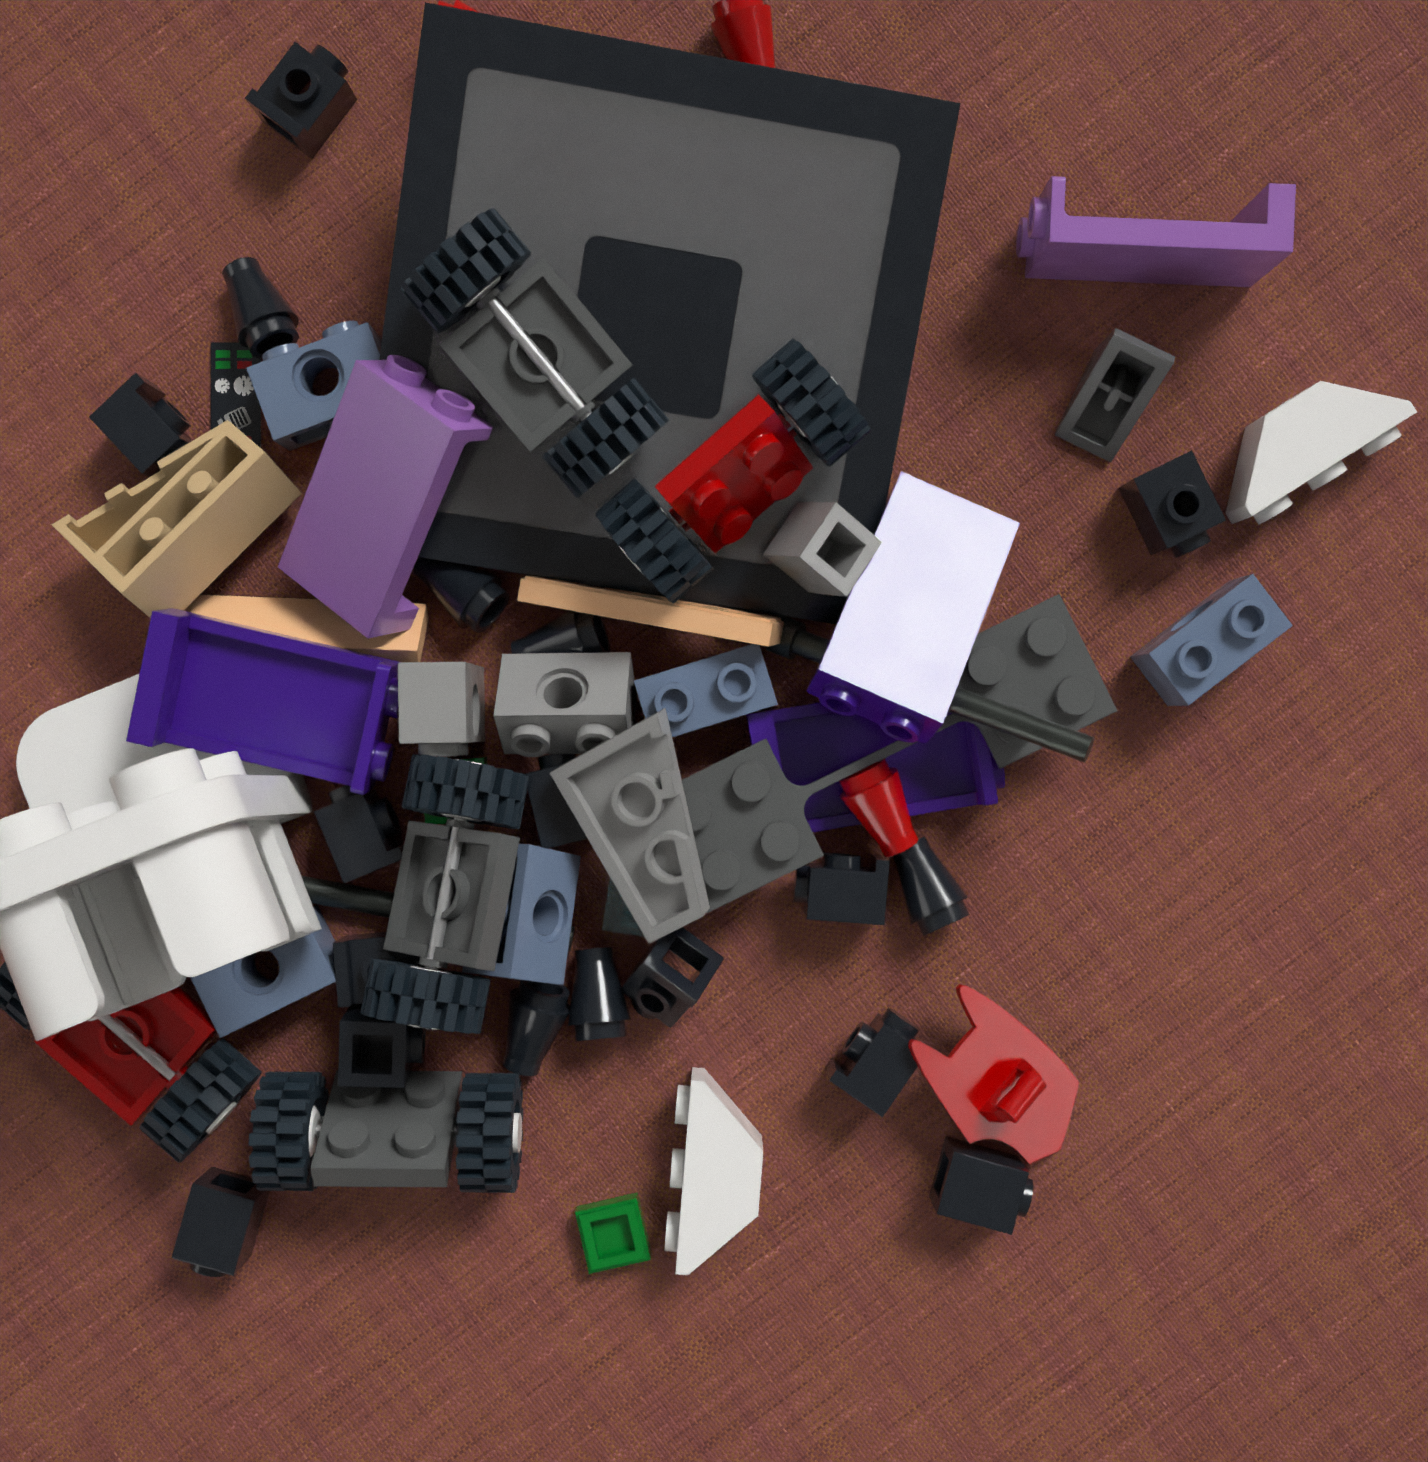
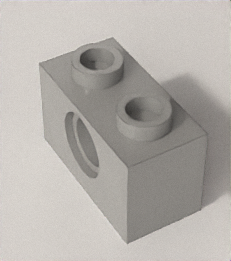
M631 653L502 654L494 720L504 754H520L526 757H539L544 754H583L633 726L635 722L637 690L634 684L635 677Z
M468 662L398 663L399 744L418 743V755L461 756L468 755V743L485 742L484 667Z

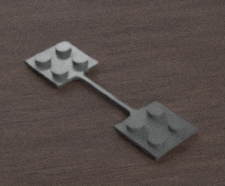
M1060 594L978 633L958 687L1076 731L1117 711ZM953 713L946 716L944 723L937 731L939 732L961 721L974 724L980 730L999 769L1043 748ZM764 739L682 779L710 905L707 913L824 856L804 815V806L807 799L813 793L919 741L908 743L897 740L808 785L799 786L787 780L767 739Z

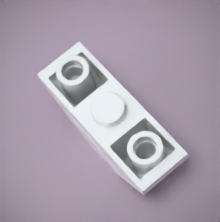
M1319 381L1245 427L1226 509L1227 517L1232 524L1252 516L1258 525L1271 519L1293 504L1287 494L1307 482L1313 491L1344 473L1347 468L1342 459L1359 448L1362 449L1365 456H1369L1401 437L1402 435L1396 425L1417 413L1411 401Z
M692 1067L691 1086L678 1085L675 1124L687 1125L686 1149L673 1148L670 1188H682L681 1211H668L664 1251L677 1252L675 1274L689 1275L758 1217L763 1163L762 1135L707 1070Z

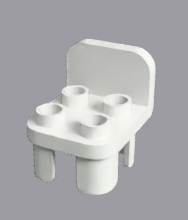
M139 674L40 715L25 731L18 747L16 758L17 774L30 809L0 819V949L36 1041L55 1035L62 1030L87 1020L94 1021L178 988L185 982L186 977L204 974L256 952L272 950L322 929L281 826L285 822L312 811L311 797L303 775L241 761L237 751L215 755L168 743L148 747L127 742L126 738Z

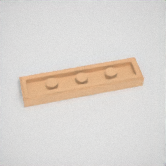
M525 576V578H521L517 601L768 647L781 643L784 621H781L779 617L684 600H677L673 604L666 597L540 576Z
M199 595L184 610L399 662L421 661L428 624L427 606L421 603H413L419 610L411 629L369 639L318 599Z

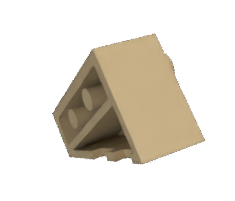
M228 420L159 460L157 463L161 471L131 489H128L121 483L105 492L104 494L108 502L76 521L68 514L51 524L123 596L150 618L152 611L174 608L184 611L302 494L267 453Z

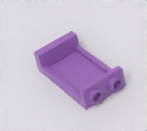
M1051 176L1040 196L1032 197L1028 217L1020 218L1016 236L1017 257H1026L1025 278L1251 287L1293 252L1296 184L1269 183L1230 222L1069 216L1064 210L1066 178Z
M389 355L387 360H356L278 565L279 569L368 639L411 629L419 608L402 595L464 446L470 441L488 440L493 429L491 424L473 412L475 405L469 399L456 392L440 389L425 378L426 370L420 364L399 355Z

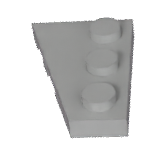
M666 708L550 772L648 943L703 917L707 913L710 905Z

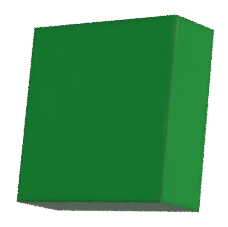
M638 1192L576 1207L575 1215L589 1274L651 1260L652 1252Z

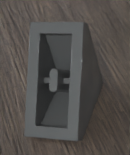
M1115 328L1094 350L1059 422L1055 436L1112 462L1174 364L1175 356Z

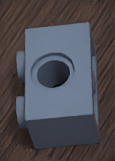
M357 321L335 324L322 332L323 339L302 347L295 343L274 347L262 355V362L246 367L273 441L292 451L328 436L356 360H379L382 339L368 322L361 325ZM325 369H338L339 381L336 388L324 396L314 395L313 382L315 377Z
M1254 574L1229 580L1131 655L1130 658L1167 706H1188L1293 625Z
M757 644L747 645L634 681L645 719L666 708L672 737L778 705L760 645Z
M519 844L495 971L463 966L462 973L563 985L581 856L530 844Z
M318 905L313 907L320 922L321 930L269 950L275 955L279 963V974L276 980L267 979L257 971L255 966L256 953L204 974L190 977L220 1038L336 982L333 942H335V939Z

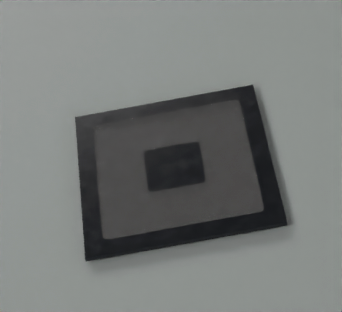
M425 2L379 360H387L389 355H399L420 364L426 370L425 378L440 389L456 392L469 399L475 405L473 412L491 424L493 429L488 440L470 441L464 446L418 557L665 597L627 558L619 545L597 519L595 512L631 480L636 478L669 516L672 517L668 512L672 507L654 486L758 394L777 415L779 414L772 405V402L756 384L751 374L794 338L816 358L821 366H824L831 374V377L846 392V396L854 402L859 409V413L868 422L871 432L831 467L827 466L821 458L819 459L797 433L793 439L809 460L813 469L803 477L800 486L795 492L785 499L775 501L753 521L751 528L741 539L734 543L726 544L716 554L692 528L686 532L681 526L682 531L714 569L680 599L836 624L847 597L807 592L763 554L798 502H837L872 534L876 530L888 497L961 103ZM489 208H495L531 251L530 257L525 260L526 262L513 272L514 275L498 287L499 290L502 292L541 258L545 257L633 364L592 400L596 406L591 411L594 412L631 379L635 378L669 419L662 428L639 447L640 450L612 474H607L578 498L573 495L542 456L579 425L582 420L580 419L574 424L569 419L531 453L527 454L438 349L442 341L475 315L479 309L471 310L458 323H454L446 331L437 334L400 290L402 283L409 278L408 275L415 268L422 265L423 260L430 253L440 248V244L449 236H454L460 227L467 222L471 223L477 215L482 212L485 213Z

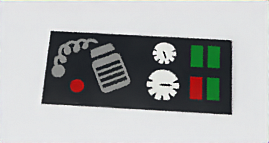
M211 342V430L228 420L261 448V406L246 367L260 363L261 358L254 357L250 353L249 348L243 347L239 342Z

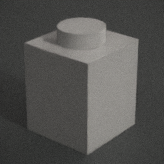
M798 502L763 555L807 592L847 597L882 544V541L837 502Z

